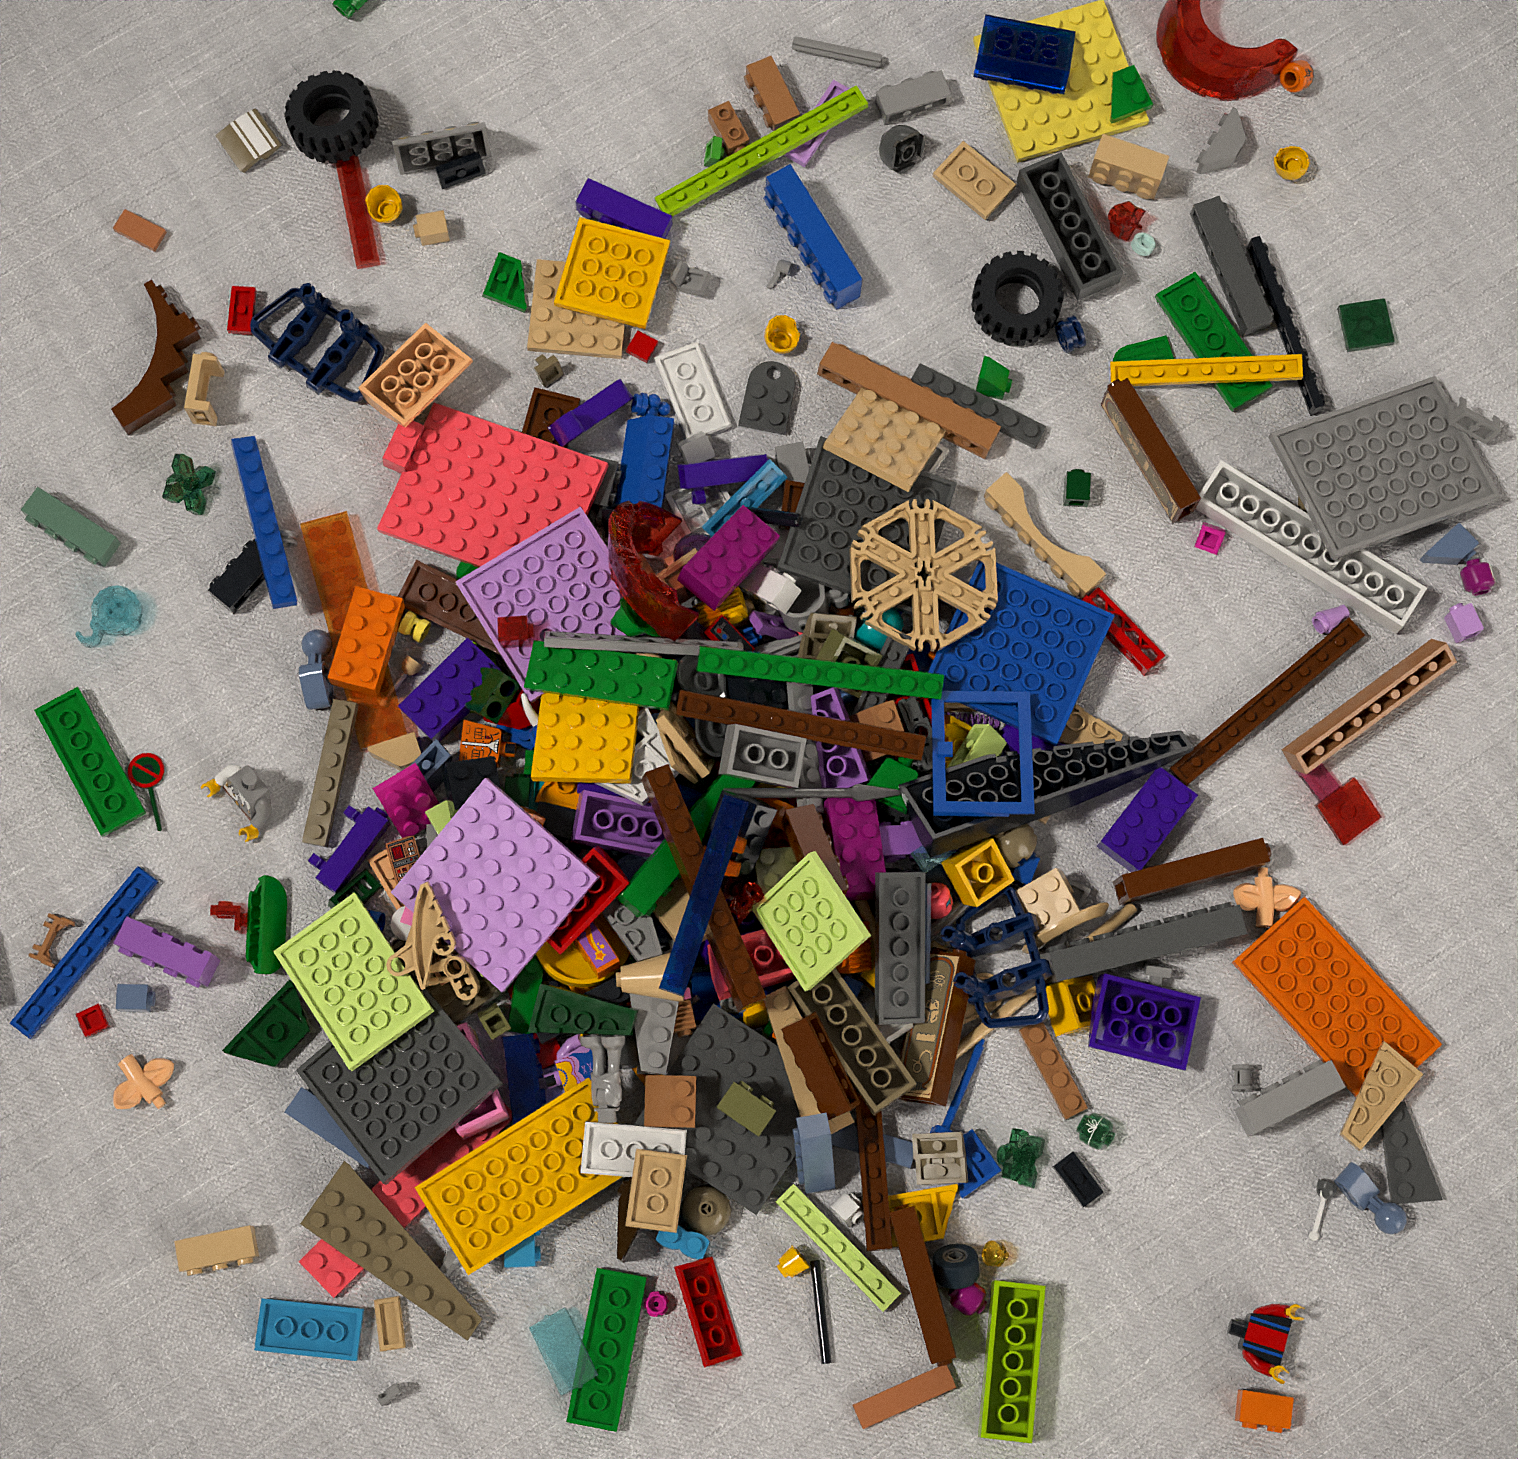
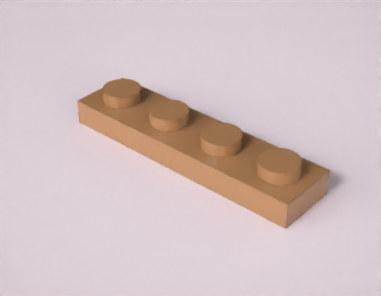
M1044 1023L1028 1025L1020 1029L1019 1033L1064 1120L1086 1110L1088 1107Z

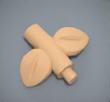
M1260 867L1258 868V877L1254 878L1255 885L1250 883L1240 884L1234 889L1233 895L1236 904L1240 905L1241 909L1245 911L1257 909L1256 927L1269 928L1273 925L1274 910L1283 912L1289 910L1300 898L1301 891L1285 884H1277L1273 887L1272 877H1268V868Z
M133 1054L128 1055L119 1062L118 1066L127 1080L119 1084L114 1091L113 1103L116 1109L132 1108L140 1103L142 1097L148 1104L153 1103L157 1109L162 1108L166 1104L161 1097L163 1092L158 1087L165 1084L173 1073L174 1063L171 1060L164 1058L152 1059L144 1065L143 1070Z

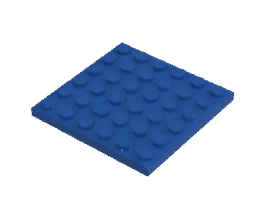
M979 561L968 585L982 592L986 588L985 566ZM996 562L998 602L994 610L988 607L984 608V611L991 615L983 626L937 651L928 672L944 674L942 691L1030 692L1031 735L1057 746L1115 615ZM957 609L946 634L966 624L968 621L967 614ZM960 703L1019 729L1018 703Z

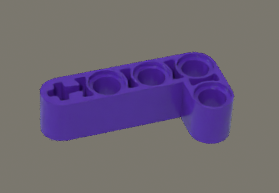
M618 379L574 410L560 417L548 429L558 444L563 447L633 399V396L623 381Z

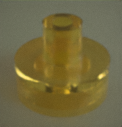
M988 1241L984 1245L982 1260L985 1265L1000 1267L1004 1261L1008 1260L1009 1253L1002 1242Z

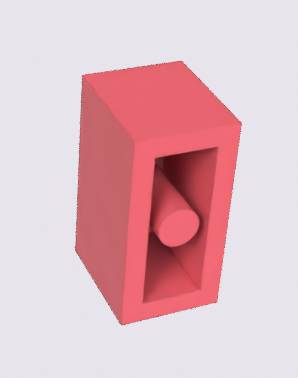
M412 421L406 427L398 424L383 455V466L401 474L403 471L405 472L424 432V425L416 421Z

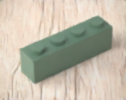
M38 486L21 508V511L26 516L24 519L35 528L40 525L45 529L44 533L54 540L60 538L65 541L63 544L74 553L79 550L85 554L83 558L93 565L99 563L105 567L121 545L116 536Z

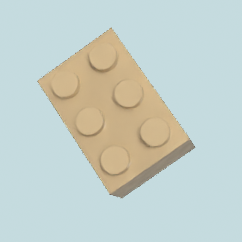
M1102 134L1088 178H1091L1098 184L1106 183L1114 186L1119 191H1129L1137 194L1140 198L1154 200L1169 156Z

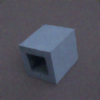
M117 984L116 1010L120 1012L151 1013V1006L155 1005L156 1000L155 991H152V987L145 984Z

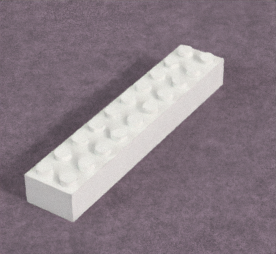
M1222 460L1199 493L1201 500L1196 507L1197 511L1395 634L1405 625L1427 590V587L1366 549H1361L1332 560L1308 513Z

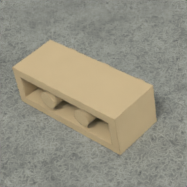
M251 1225L174 1241L179 1272H187V1276L203 1273L202 1269L212 1267L213 1271L228 1268L227 1263L236 1261L238 1266L253 1263V1258L259 1257L255 1228Z

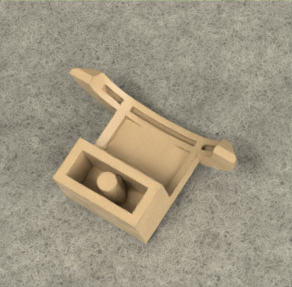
M1058 868L1049 871L1016 890L1025 914L1033 913L1036 915L1038 926L1040 927L1035 932L1038 950L1068 930L1103 916L1109 907V904L1104 902L1080 910L1072 895L1074 891L1064 872ZM1025 944L1022 948V951L1026 954H1029L1027 945Z

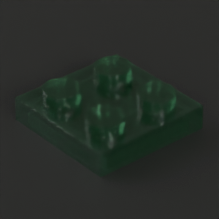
M1385 298L1338 306L1337 310L1347 352L1394 344L1395 340Z

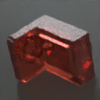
M219 901L218 905H211L210 915L214 919H235L234 931L238 934H243V928L247 927V913H244V908L233 906V902Z

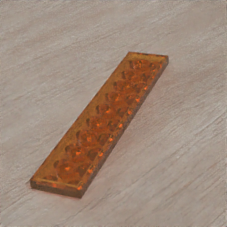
M347 511L300 523L334 653L336 652L355 586L368 589ZM389 664L378 697L344 688L347 701L359 704L354 728L361 751L368 750L367 747L407 734L402 712L398 707L399 701Z

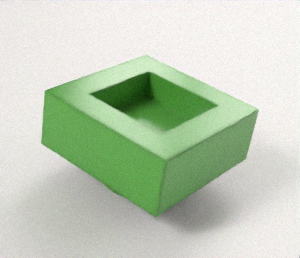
M713 136L706 144L704 166L710 167L722 160L724 155V147H721L722 138Z

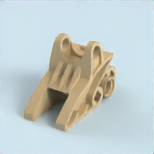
M429 881L419 887L415 900L412 926L405 946L388 958L387 970L394 976H402L415 970L420 989L422 990L428 986L451 982L456 995L460 999L470 1000L480 991V982L473 966L454 950L456 947L455 937L452 931L449 932L450 926L445 915L442 916L443 911L438 900H434L435 893ZM443 939H449L451 944H444ZM438 954H439V955H442V956H445V955L447 956V957H445V958H442V959L436 961ZM397 957L402 958L405 962V968L400 972L393 970L391 966L392 960ZM453 960H458L461 963V970L453 966ZM443 971L446 975L433 978L434 972ZM468 973L464 980L463 978H461L459 981L457 980V978H459L460 976ZM465 982L467 985H473V989L470 990V993L468 990L463 991L462 987L465 985Z

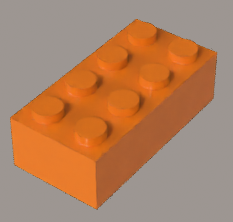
M355 586L328 675L331 685L376 697L379 696L405 609L403 598Z

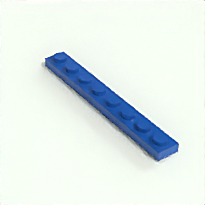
M248 436L231 439V446L272 608L296 606L297 597L256 437Z

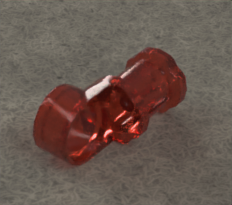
M746 883L740 895L734 896L728 903L730 911L738 918L735 921L737 928L750 914L753 905L759 903L764 898L762 888L756 883Z

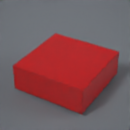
M637 330L626 349V353L647 363L656 349L658 341Z
M99 1003L75 1014L85 1037L110 1027Z

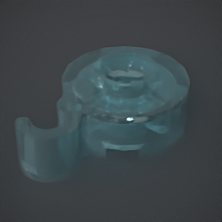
M119 585L109 586L101 590L93 600L91 606L92 620L90 622V627L93 630L92 636L85 638L79 631L75 635L79 642L87 648L98 646L104 634L127 636L134 632L141 624L143 606L135 593L128 588ZM116 607H121V613L119 615H116L115 613L112 615V613L114 612L113 610Z

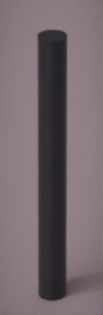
M820 1260L810 1261L821 1364H829L832 1362Z

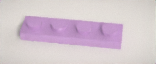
M833 80L816 107L847 91L849 88ZM829 130L787 152L785 156L805 168Z

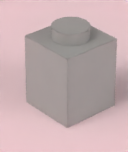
M702 431L676 443L685 464L706 461L716 456L713 450L716 448L711 435L707 436Z

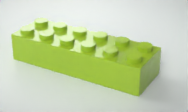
M997 1280L991 1283L978 1437L1032 1444L1046 1286Z

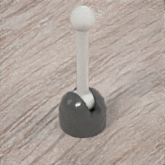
M1318 1179L1316 1191L1321 1201L1313 1231L1309 1233V1238L1312 1241H1316L1319 1238L1318 1229L1325 1202L1335 1195L1338 1187L1334 1183Z

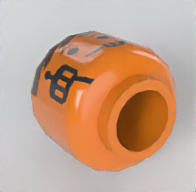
M1304 60L1290 62L1280 72V83L1289 92H1299L1308 88L1314 79L1312 66Z

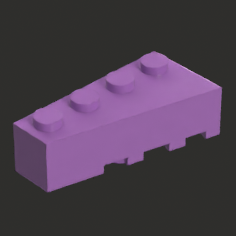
M912 821L901 822L900 825L893 826L891 822L879 823L883 856L886 863L903 860L906 856H909L911 861L929 858L927 851L917 836ZM964 846L942 853L932 858H948Z

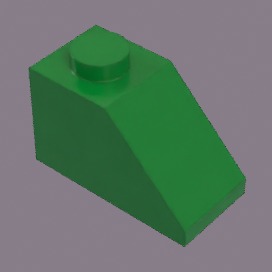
M984 356L976 391L987 397L1003 400L1005 392H1010L1012 379L1008 378L1010 370L992 358Z

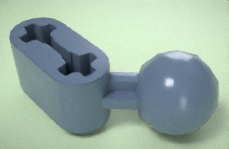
M314 629L303 636L301 645L304 654L308 656V664L300 665L299 679L303 697L309 710L332 707L333 699H335L333 685L328 680L329 667L326 662H323V658L330 653L332 648L331 637L323 630Z
M1350 1162L1334 1180L1335 1184L1356 1208L1364 1211L1367 1207L1375 1214L1374 1220L1380 1231L1391 1235L1401 1232L1407 1222V1216L1403 1208L1396 1203H1384L1377 1197L1380 1191L1369 1176L1358 1165Z

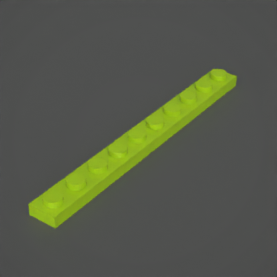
M856 85L654 197L655 202L661 211L673 217L868 108V102Z

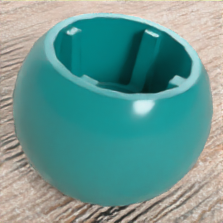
M891 608L882 614L884 623L901 632L904 622L896 609ZM871 616L865 620L860 619L858 627L855 628L854 639L880 653L888 636L864 624L866 620L872 618Z

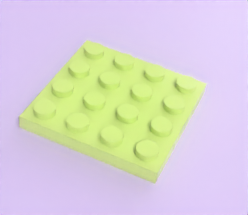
M816 851L808 853L751 908L805 992L816 986L871 936Z

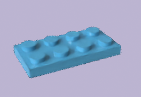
M261 1298L254 1350L358 1361L364 1309Z

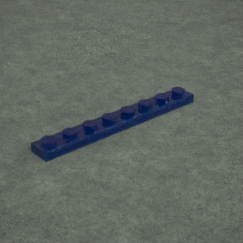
M724 794L659 986L661 990L684 996L748 802Z

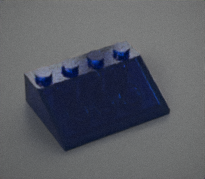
M985 14L973 77L985 81L1001 82L1006 85H1017L1028 89L1048 91L1052 94H1065L1076 31Z

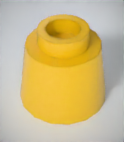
M794 1245L778 1259L779 1264L777 1265L778 1270L785 1278L788 1276L793 1278L810 1267Z

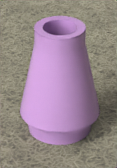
M1340 605L1317 612L1312 618V623L1318 633L1328 634L1348 618L1350 613L1345 605Z

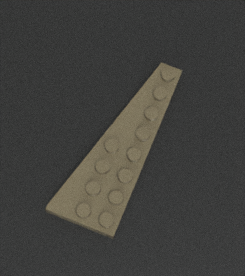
M344 1161L300 1224L468 1341L483 1318L461 1295L350 1164Z

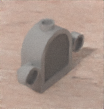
M788 574L796 580L794 584L802 591L787 613L783 614L764 603L760 604L759 612L779 616L781 613L783 622L789 629L803 632L811 612L829 614L830 604L836 608H843L849 604L850 596L847 593L835 589L828 590L827 586Z

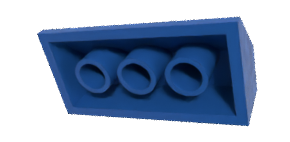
M649 415L627 420L620 467L622 476L617 487L615 504H634L636 514L662 518L674 434V418Z

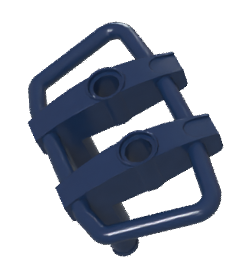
M304 283L300 288L295 287L286 291L252 318L250 322L251 333L270 350L268 354L269 362L280 369L284 365L291 367L307 378L306 387L317 395L326 389L350 402H359L364 399L360 390L353 393L333 383L341 373L346 371L348 364L364 340L375 350V354L363 382L379 368L385 354L383 345L369 332L368 325L362 324L357 318L355 319L352 311L351 313L348 309L338 311L331 306L330 299L323 297L320 292L317 293L315 291V287L311 286V283ZM293 298H300L304 308L293 321L288 323L286 330L277 343H275L259 328L260 323ZM326 314H328L340 323L342 334L325 351L322 359L315 369L311 371L293 357L309 344L311 337ZM296 331L304 332L300 337L293 336ZM334 357L342 358L338 363L331 362Z
M1009 885L980 906H970L956 920V929L952 926H945L941 930V936H944L941 938L944 941L949 942L957 950L967 952V956L970 958L1001 949H1008L1025 938L1031 959L1030 963L1011 969H1004L985 980L977 978L975 967L973 976H968L963 972H959L954 976L953 982H956L954 985L969 994L968 1003L975 1006L976 1012L983 1024L991 1029L1040 1024L1049 1013L1045 980L1053 974L1049 961L1040 958L1034 932L1039 930L1040 927L1038 926L1035 914H1025L1016 891ZM1001 895H1007L1016 917L998 923H991L972 934L966 932L967 920ZM1003 931L1002 938L997 941L998 934ZM1016 977L1015 984L1010 987V981ZM1034 986L1036 987L1039 1011L1035 1015L992 1019L984 1003L1013 995H1021L1026 990Z

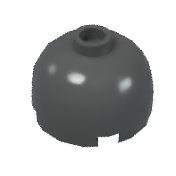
M894 126L881 137L879 145L880 158L889 169L896 173L907 172L916 164L912 162L916 156L921 157L925 146V138L918 130L910 126Z

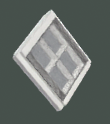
M724 484L703 487L706 496L705 504L692 503V488H678L665 495L667 503L685 536L691 534L710 536L702 526L731 498Z

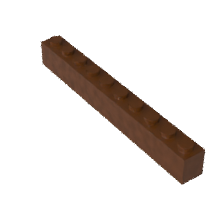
M666 764L647 771L641 779L736 1009L739 1012L760 1004L767 997L670 766Z

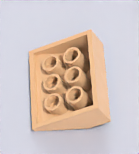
M425 323L358 389L367 403L383 416L406 427L473 360Z

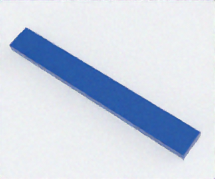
M137 866L16 1014L10 1024L31 1039L121 929L126 917H130L158 881Z

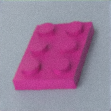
M416 763L372 788L402 838L414 836L424 830L426 824H431L425 811L438 805L439 802Z

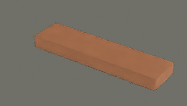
M947 1365L940 1366L857 1402L852 1406L862 1429H865L956 1388V1385Z

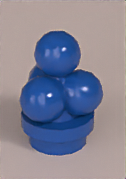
M642 392L635 394L632 399L631 411L636 413L637 416H657L658 414L666 416L671 410L670 405L667 402H661L660 397L656 394L648 396L647 393Z

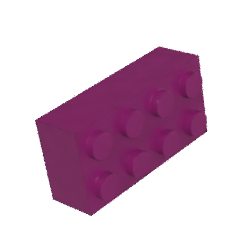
M742 505L683 566L677 581L715 611L774 549L780 535Z
M827 798L823 802L824 813L821 814L825 833H828L831 838V848L834 855L836 854L839 858L842 876H845L848 880L849 889L845 897L848 901L875 900V872H886L876 800L855 801L852 798Z

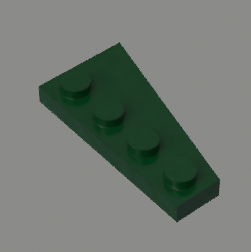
M540 983L528 1032L632 1035L638 1010Z

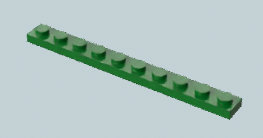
M699 645L696 668L700 672L941 699L944 674L701 645Z

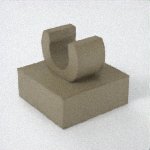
M542 354L535 359L539 365L534 367L544 387L564 375L560 363L554 355L547 359Z

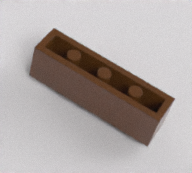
M814 804L786 809L781 823L797 864L808 853L816 851L843 894L846 895L849 889L848 880L845 876H842L839 858L832 851L831 838L824 831L820 812L816 811Z
M816 1011L791 1022L781 1029L784 1041L790 1047L794 1055L795 1064L801 1069L806 1079V1086L812 1092L820 1113H827L828 1120H831L853 1110L861 1104Z

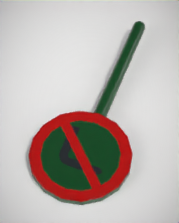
M142 753L131 760L128 766V776L135 786L148 788L157 830L162 831L153 786H156L162 780L164 764L157 755Z

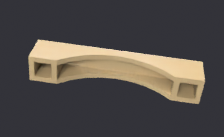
M1007 472L986 489L984 494L986 505L991 510H996L1002 516L1001 519L1009 528L1013 527L1018 532L1019 539L1024 544H1029L1035 550L1034 553L1042 562L1046 561L1051 566L1052 573L1057 578H1062L1068 584L1067 587L1075 596L1079 595L1083 599L1104 580L1106 573L1090 557L1065 551L1052 544L1040 533L1027 512L1023 488Z

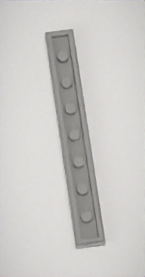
M555 631L545 632L544 647L697 656L699 645L743 650L742 642L643 636L628 637L625 635Z

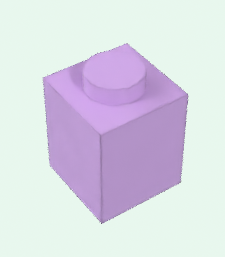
M1463 603L1456 604L1449 608L1450 612L1444 617L1456 643L1476 636L1484 629L1472 603L1465 606Z

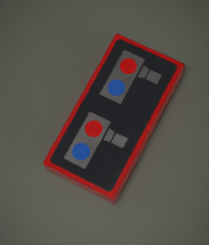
M722 614L717 616L704 632L713 641L742 642L744 651L753 652L755 650Z

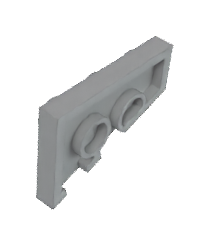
M616 898L603 910L602 914L637 962L663 955L651 914L649 916L645 914L637 918Z

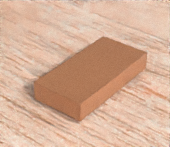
M124 209L113 227V230L118 234L154 252L167 233L165 229Z

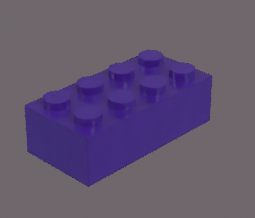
M467 637L398 707L433 742L435 739L440 742L470 713L471 710L467 709L465 704L472 700L470 691L482 684L480 668L496 669L491 664L496 665Z
M1162 767L1156 769L1097 847L1129 872L1142 870L1197 798L1198 794Z

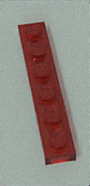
M353 155L349 157L350 160L348 161L338 160L336 168L357 269L380 265L371 216L368 213L365 202L366 191L359 157Z

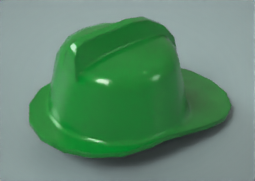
M627 597L620 599L621 607L611 619V624L628 637H636L643 633L655 637H662L665 634L663 622L653 611Z

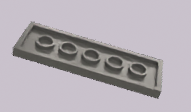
M875 872V1024L925 1023V872Z

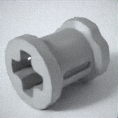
M1232 1065V1070H1234V1086H1232V1091H1255V1087L1252 1086L1254 1065Z

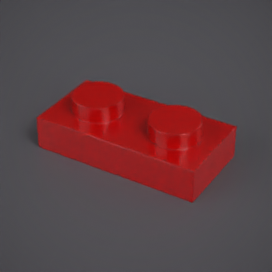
M232 286L227 324L228 334L252 335L250 322L255 312L257 293L255 287Z

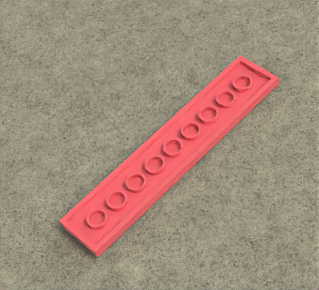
M505 1105L510 1117L509 1119L465 1140L457 1133L454 1126L387 1185L383 1184L380 1180L371 1190L400 1224L406 1228L426 1208L414 1187L500 1134L517 1116ZM322 1239L299 1261L333 1298H336L364 1270L360 1265Z

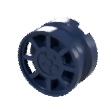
M1074 315L1068 317L1066 321L1060 320L1055 322V325H1058L1055 326V333L1065 353L1074 351L1076 347L1079 349L1086 346L1082 326Z

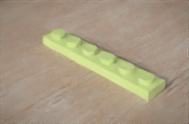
M794 1184L776 1201L781 1209L882 1312L901 1294Z

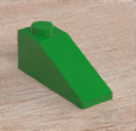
M536 955L514 979L508 1018L511 1029L507 1032L532 1035V1033L528 1032L543 976V968Z

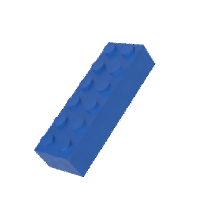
M791 164L767 176L766 187H764V201L769 209H774L779 226L781 228L785 227L787 230V237L793 247L797 246L800 251V259L805 266L808 265L812 271L811 276L816 285L820 284L823 288V295L827 303L833 304L837 310L859 298L862 277Z

